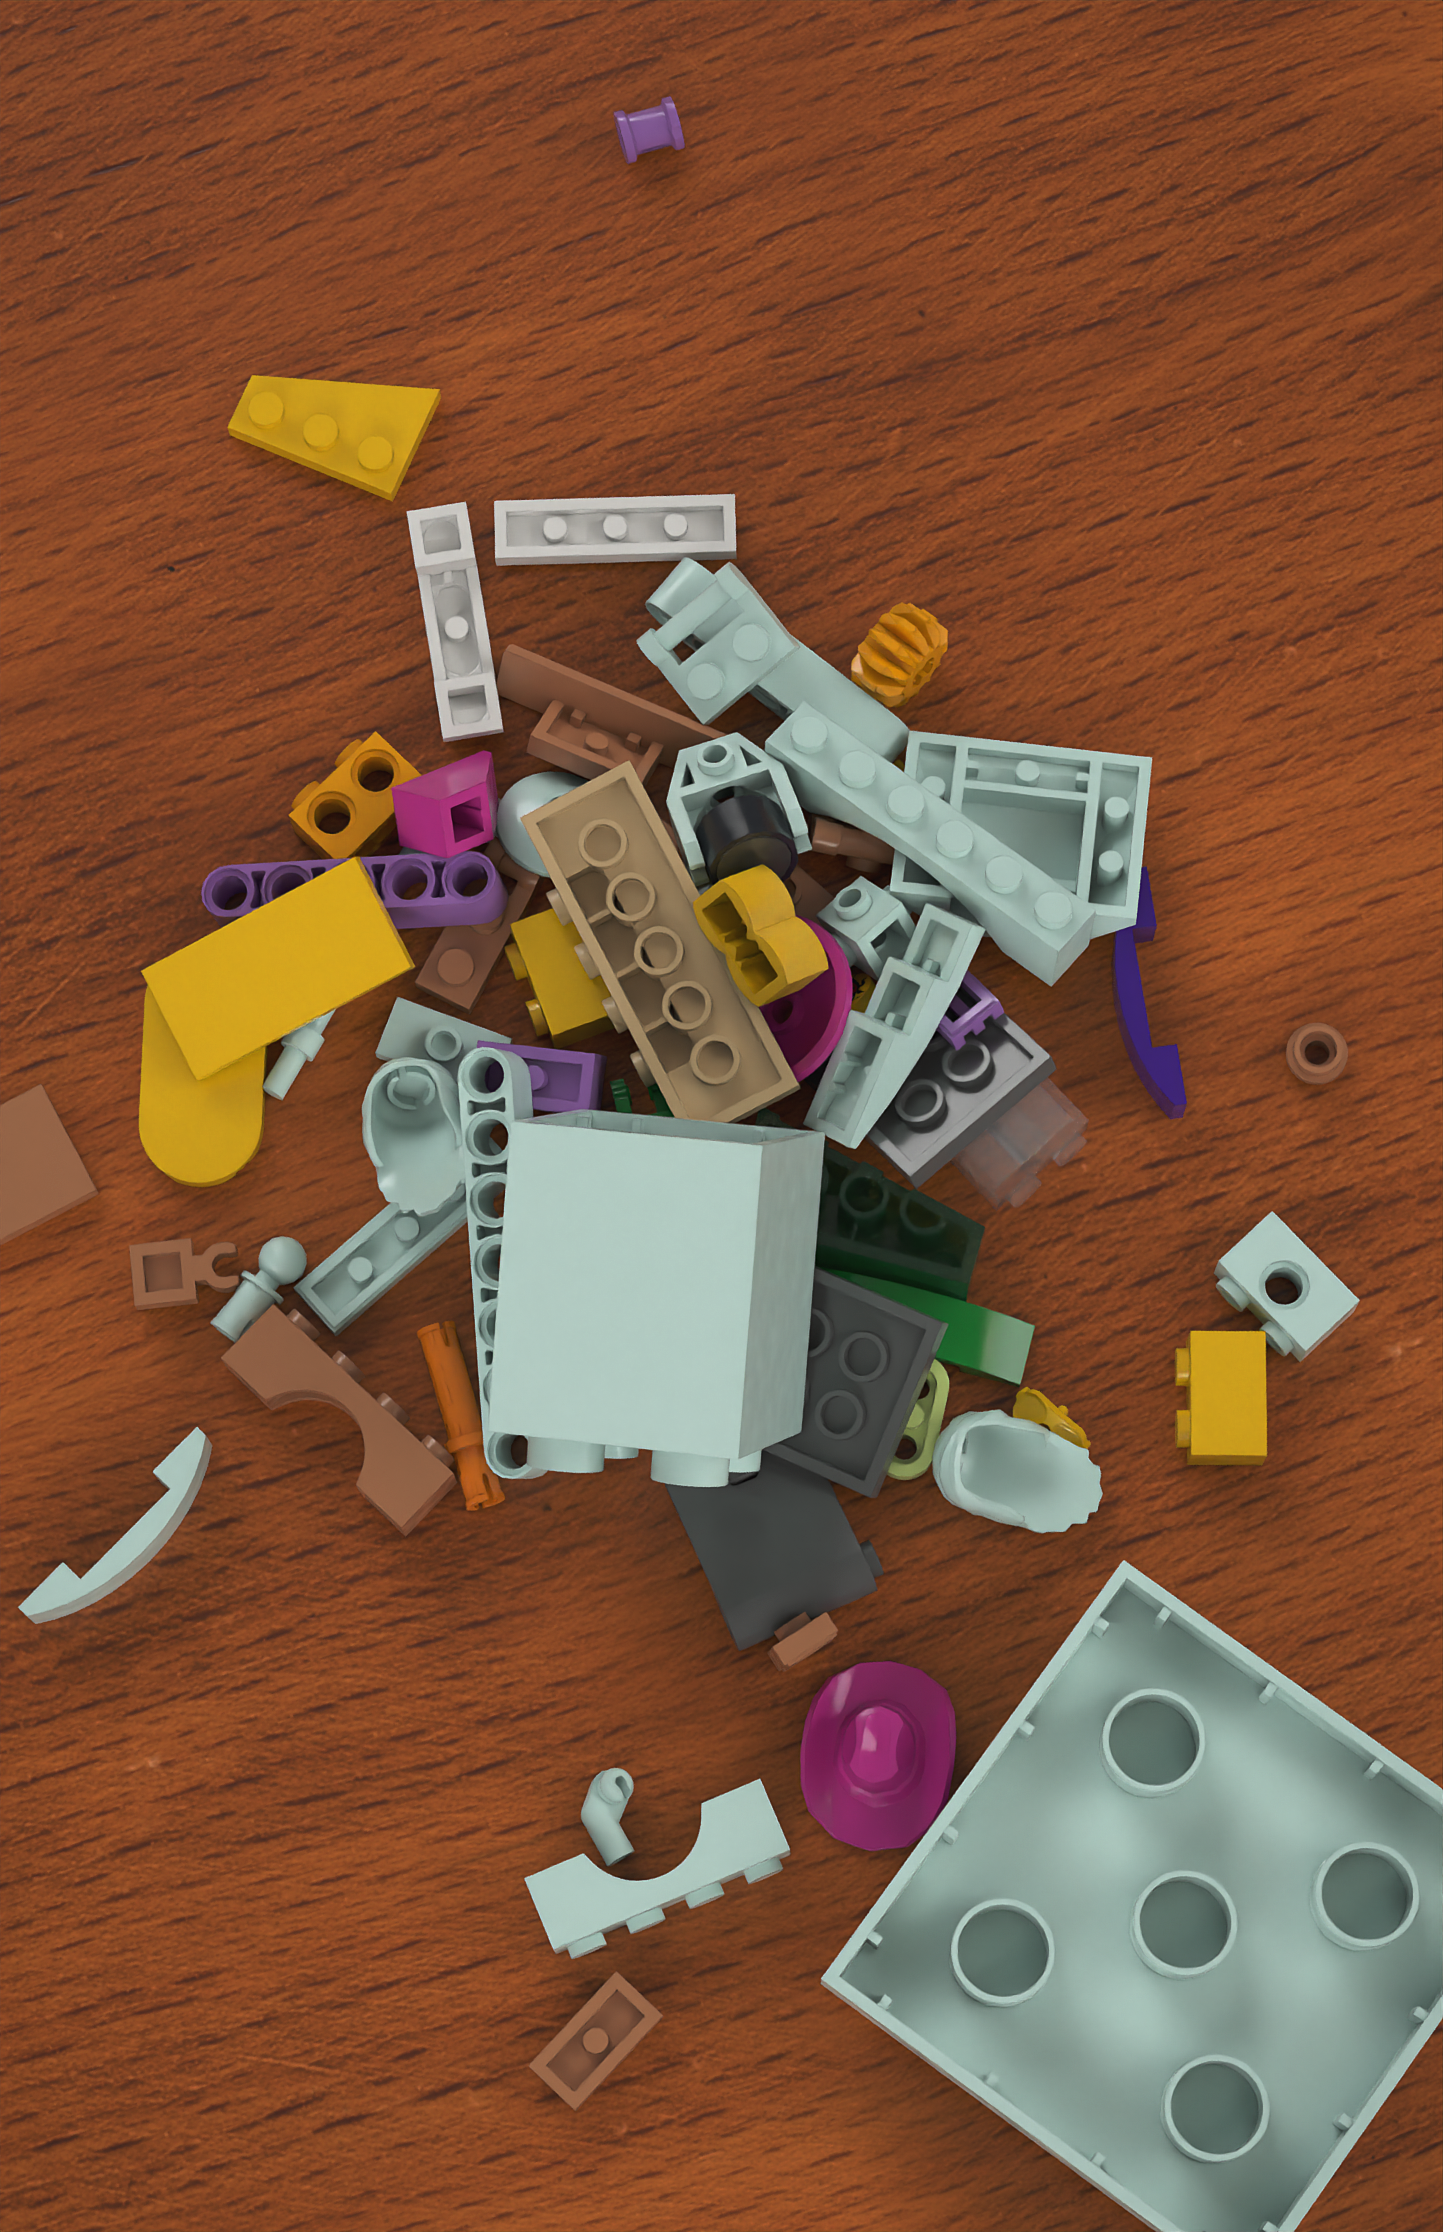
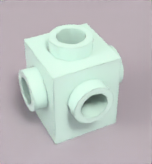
M860 876L850 886L841 890L834 900L822 909L816 917L823 928L835 938L842 948L849 967L854 965L878 981L888 956L903 960L916 925L910 917L912 911L905 907L901 901L889 894V885L882 890Z

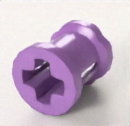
M671 96L662 98L661 105L627 115L623 110L613 112L619 142L627 164L636 162L637 155L672 146L675 150L685 148L679 117Z

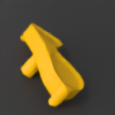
M1024 1387L1017 1393V1400L1013 1406L1014 1418L1031 1420L1037 1424H1046L1051 1432L1056 1433L1076 1446L1085 1449L1090 1447L1091 1442L1087 1440L1084 1430L1067 1416L1068 1408L1061 1405L1057 1408L1040 1391Z

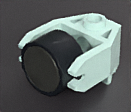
M738 732L679 750L666 804L675 840L695 886L708 883V875L712 885H714L721 879L761 864L771 869L782 882L788 879L798 863L797 854L812 850V846L807 835L809 832L800 804L784 765ZM734 795V798L720 803L716 801Z

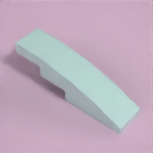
M928 903L925 904L903 960L888 956L865 1013L850 1010L843 1034L833 1050L804 1120V1125L818 1132H825V1136L849 1148H857L893 1100L930 1042L964 978L986 930L985 928L941 907Z

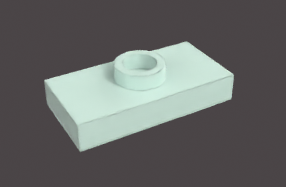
M397 997L375 1054L376 1058L387 1062L401 1057L437 1062L451 1072L458 1085L459 1066L469 1052L477 1049L478 1040L513 1044L512 1038Z

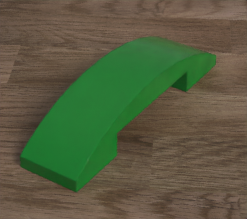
M822 1268L948 1323L934 1358L938 1362L960 1367L959 1372L1020 1387L1035 1325L938 1293L869 1276Z

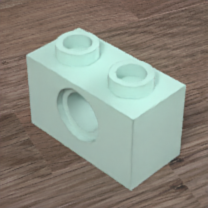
M1273 1211L1218 1261L1214 1274L1220 1279L1216 1284V1288L1226 1301L1240 1312L1247 1307L1264 1324L1259 1331H1266L1267 1343L1282 1356H1286L1291 1352L1300 1362L1354 1312L1360 1301ZM1277 1277L1286 1278L1296 1286L1298 1299L1291 1304H1278L1267 1295L1265 1283Z

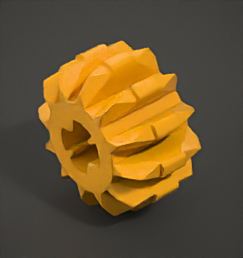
M903 602L893 606L889 613L881 615L878 623L869 629L865 640L858 645V654L851 662V680L876 701H880L888 708L893 706L898 708L905 705L911 697L918 695L921 687L930 681L934 670L941 665L940 659L948 647V630L940 625L938 619L924 608L920 610L911 603L904 604Z

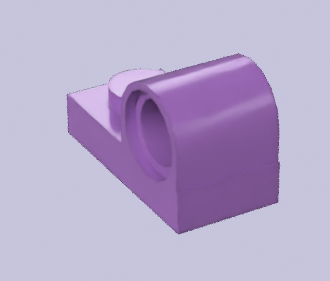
M478 1040L477 1048L488 1047L513 1052L524 1060L531 1077L533 1110L551 1113H562L580 1109L601 1111L607 1056ZM498 1061L492 1063L485 1073L484 1081L490 1093L500 1088L504 1079L503 1067Z

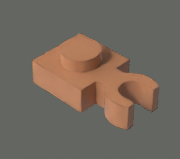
M191 1238L129 1245L134 1305L137 1310L198 1304V1286L209 1285L215 1291L230 1293L236 1291L241 1284L239 1276L221 1277L215 1273V1266L219 1260L238 1256V1249L233 1243L219 1242L213 1244L203 1255H195L194 1243Z

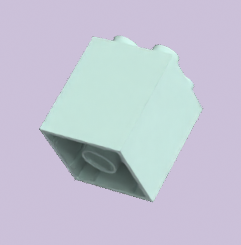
M589 1109L510 1121L487 1432L529 1436L527 1465L549 1471L572 1473L601 1472L604 1470L605 1458L638 1457L639 1449L652 1450L650 1478L666 1484L720 1487L728 1485L729 1472L759 1471L762 1449L801 1433L825 1132Z

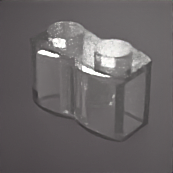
M1047 1077L953 1157L950 1162L996 1211L1008 1201L1014 1208H1017L1041 1186L1042 1182L1036 1175L1053 1160L1062 1167L1086 1145L1087 1140L1081 1134L1087 1129L1089 1120Z

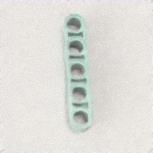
M684 557L646 601L645 606L650 614L663 626L717 579L715 575L690 558ZM731 599L682 641L694 651H697L740 615L743 610L734 599ZM795 637L793 638L800 648L748 691V693L784 721L803 701L807 702L890 763L898 757L908 744L909 729L898 717Z

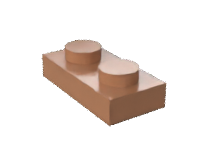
M616 1971L528 2066L568 2105L577 2111L664 2016Z

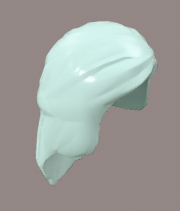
M411 1057L392 1059L375 1072L367 1087L362 1104L363 1143L376 1167L379 1189L383 1192L386 1201L399 1205L403 1213L414 1210L419 1217L427 1214L437 1213L445 1202L453 1198L456 1190L465 1182L459 1089L451 1072L437 1062Z
M1000 1409L983 1412L969 1411L953 1418L950 1424L941 1432L934 1446L932 1456L933 1476L943 1496L951 1504L966 1510L972 1515L983 1516L996 1522L1023 1527L1041 1534L1046 1532H1065L1072 1524H1086L1089 1513L1097 1512L1103 1495L1100 1486V1466L1090 1461L1088 1449L1076 1446L1031 1420L1010 1417Z

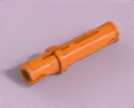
M444 1321L442 1323L443 1328L440 1329L439 1322L421 1328L416 1334L421 1342L448 1437L444 1448L455 1459V1466L466 1501V1510L479 1509V1503L482 1504V1508H487L504 1501L505 1495L501 1490L497 1474L488 1466L484 1455L482 1420L457 1336L456 1323L454 1321Z

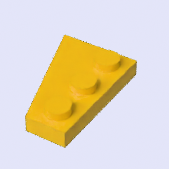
M252 375L227 428L230 436L393 502L440 402L441 393L440 389Z

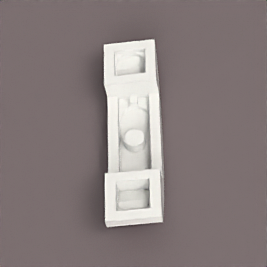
M466 502L406 511L422 600L443 741L449 742L503 733L499 696Z

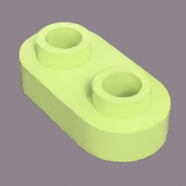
M934 1359L925 1380L930 1391L926 1397L917 1400L901 1438L912 1441L916 1447V1453L913 1457L906 1460L899 1459L894 1455L887 1475L898 1480L917 1478L925 1473L932 1464L934 1446L940 1434L949 1393L947 1372L936 1359Z

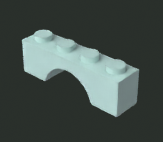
M758 1779L701 1803L700 1832L693 1849L679 1866L663 1876L642 1881L620 1879L598 1868L583 1853L524 1879L554 1952L558 1954L568 1950L571 1959H575L607 1945L603 1934L627 1925L630 1934L640 1932L666 1919L662 1911L664 1908L686 1900L689 1909H693L723 1896L725 1893L721 1884L745 1875L748 1884H752L782 1871L783 1867L780 1859L790 1855V1848L762 1781Z

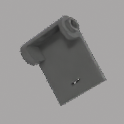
M761 1450L760 1470L756 1472H729L728 1485L693 1487L664 1483L712 1587L720 1612L738 1651L775 1636L774 1631L803 1612H806L812 1620L825 1612L828 1613L878 1591L874 1578L883 1575L884 1571L870 1540L858 1543L827 1478L765 1450Z

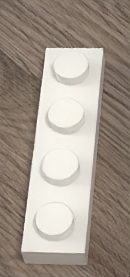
M735 494L494 501L496 566L682 561L684 557L692 560L737 559Z

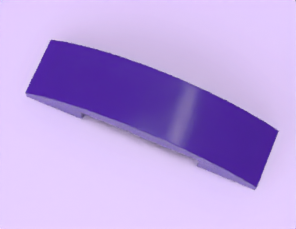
M1146 866L1141 869L1136 925L1115 931L1111 962L1113 999L1120 1033L1135 1071L1156 1104L1170 1119L1183 1118L1187 1105L1177 1044L1152 1048L1135 943L1153 941L1157 926Z

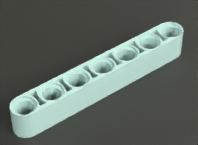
M480 1047L472 1050L463 1058L458 1071V1089L484 1455L488 1466L500 1477L532 1479L543 1476L549 1470L528 1466L527 1463L520 1467L514 1462L511 1455V1445L518 1435L487 1432L499 1281L498 1258L501 1254L503 1217L496 1213L493 1201L497 1190L506 1185L510 1121L533 1117L531 1077L527 1064L520 1056L509 1051ZM498 1061L503 1067L504 1079L500 1088L490 1093L484 1081L485 1073L492 1063ZM503 1123L508 1132V1144L500 1154L495 1155L489 1145V1136L496 1125Z

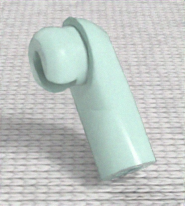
M611 1768L601 1771L596 1775L590 1784L581 1810V1820L607 1866L621 1861L635 1851L619 1824L628 1799L634 1790L632 1777L621 1768Z

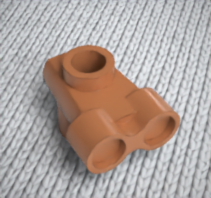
M810 813L807 821L809 832L807 835L812 846L810 851L836 856V854L847 855L846 866L870 873H881L883 863L893 865L895 848L883 840L849 823L830 816Z

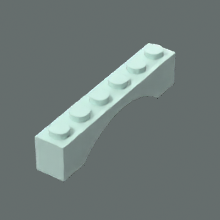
M803 701L765 741V752L784 765L801 807L810 813L830 816L854 825L883 840L909 857L937 879L969 910L986 929L1002 952L1052 987L1088 947L1096 914L1095 908L807 702Z

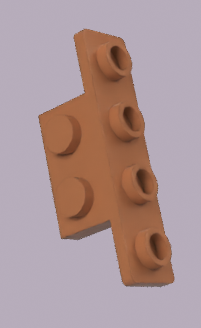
M510 644L503 653L496 683L498 695L543 714L530 735L526 753L590 780L630 760L643 787H645L659 763L672 769L675 768L679 750L727 735L514 644Z

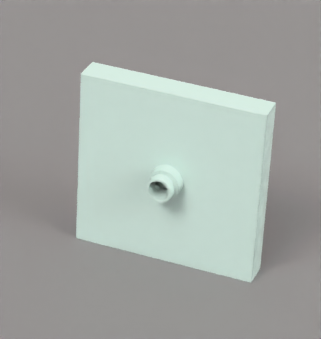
M1123 1560L823 1975L821 1985L1154 2231L1294 2232L1443 2018V1789Z

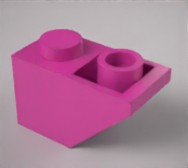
M483 750L391 788L400 846L448 859L494 839L499 803L492 752Z

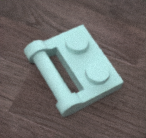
M731 562L725 564L714 574L717 579L661 628L657 631L650 628L636 640L642 652L659 668L703 725H709L800 648L746 577ZM734 599L743 612L682 662L673 651V648L728 601Z

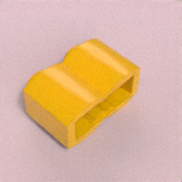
M761 864L721 879L693 901L694 913L701 930L719 951L726 954L727 965L735 984L743 995L756 1006L760 1007L801 990L828 969L827 957L821 942L813 930L804 921L795 916L794 905L788 890L780 878L767 866Z

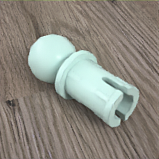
M285 1236L272 1238L264 1244L259 1255V1272L256 1276L245 1270L240 1276L244 1280L227 1304L223 1306L210 1323L219 1332L236 1343L272 1304L280 1305L284 1301L275 1292L279 1285L293 1283L303 1275L307 1264V1254L302 1245L297 1240Z

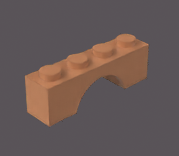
M272 1304L221 1357L227 1369L271 1410L291 1402L316 1400L332 1404L351 1416L362 1431L365 1447L363 1467L356 1486L360 1494L406 1537L457 1484L454 1473L449 1469V1466L455 1459L430 1435H427L420 1442L403 1425L410 1417L388 1395L383 1392L375 1400L358 1383L365 1375L342 1352L338 1350L332 1357H329L314 1342L321 1334L302 1314L293 1309L286 1316Z

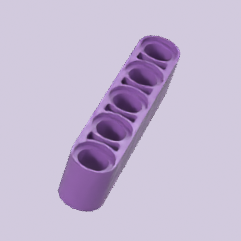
M464 851L448 859L429 853L360 857L396 929L484 924L498 918L507 906L509 897L507 887L490 859L480 852ZM351 858L237 864L219 867L211 872L203 882L201 890L202 901L222 928ZM478 879L488 880L486 887L479 894L471 897L463 896L464 889L472 881ZM420 882L427 883V887L422 895L412 900L403 899L404 893L410 886ZM238 893H247L242 905L236 909L224 910L229 898Z

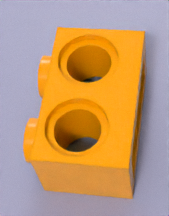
M376 731L364 742L357 739L350 743L336 759L335 766L337 769L321 784L317 781L308 784L292 802L291 807L294 810L288 816L294 832L322 859L370 857L397 831L391 788L422 776ZM374 771H386L394 777L389 787L382 791L372 792L361 786L364 778ZM340 812L350 817L348 826L339 833L328 834L318 828L323 817L330 813Z

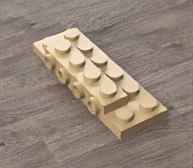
M630 760L520 817L556 887L547 892L546 895L563 926L573 921L584 941L574 947L579 960L591 980L599 975L602 976L612 995L602 1000L609 1018L618 1034L627 1029L630 1030L639 1048L638 1051L630 1054V1058L646 1088L655 1083L658 1084L675 1118L736 1123L801 1089L759 1007L749 1001L735 984L727 965L726 954L719 951L701 930L693 908V901L700 894Z

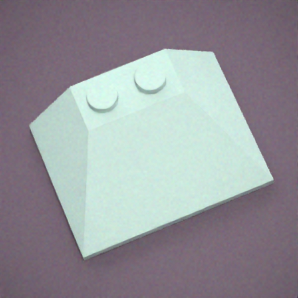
M909 730L904 773L1095 908L1096 914L1090 939L1136 925L1152 757ZM895 849L889 893L891 896L901 901L905 907L920 916L925 904L928 903L941 907L983 927L969 910L937 879L909 857ZM985 930L983 936L991 937L989 933Z

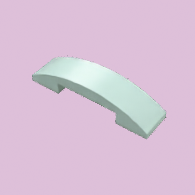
M196 1427L155 1468L153 1473L169 1491L81 1579L62 1562L18 1608L35 1624L55 1620L97 1602L140 1571L167 1543L181 1524L201 1487L213 1446L207 1436Z

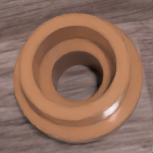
M1309 1023L1298 1028L1290 1037L1286 1047V1061L1289 1069L1298 1079L1308 1084L1320 1085L1333 1081L1341 1074L1348 1059V1048L1345 1039L1339 1031L1324 1023ZM1310 1046H1320L1327 1053V1061L1319 1065L1312 1064L1307 1060L1305 1050Z

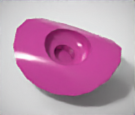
M893 1661L859 1663L827 1678L813 1697L805 1720L801 1744V1787L808 1811L834 1839L868 1851L908 1847L927 1833L948 1801L954 1770L956 1720L947 1690L921 1669Z

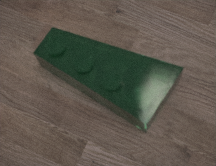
M766 1108L758 1112L755 1122L756 1126L795 1129L780 1121L778 1114ZM824 1140L815 1266L891 1281L967 1302L981 1253L985 1226L916 1189L910 1191L884 1177L883 1171L864 1161L861 1164L830 1148L829 1142Z

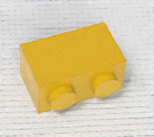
M552 908L511 923L510 929L514 943L504 946V950L516 981L527 977L535 999L525 1002L537 1036L548 1033L554 1049H559L614 1029L615 1027L602 1004V1000L612 995L602 976L599 975L591 980L579 960L574 947L584 941L574 922L572 921L563 926Z
M1190 1331L1186 1341V1348H1176L1175 1385L1186 1386L1187 1410H1176V1448H1187V1465L1262 1466L1267 1457L1266 1331Z

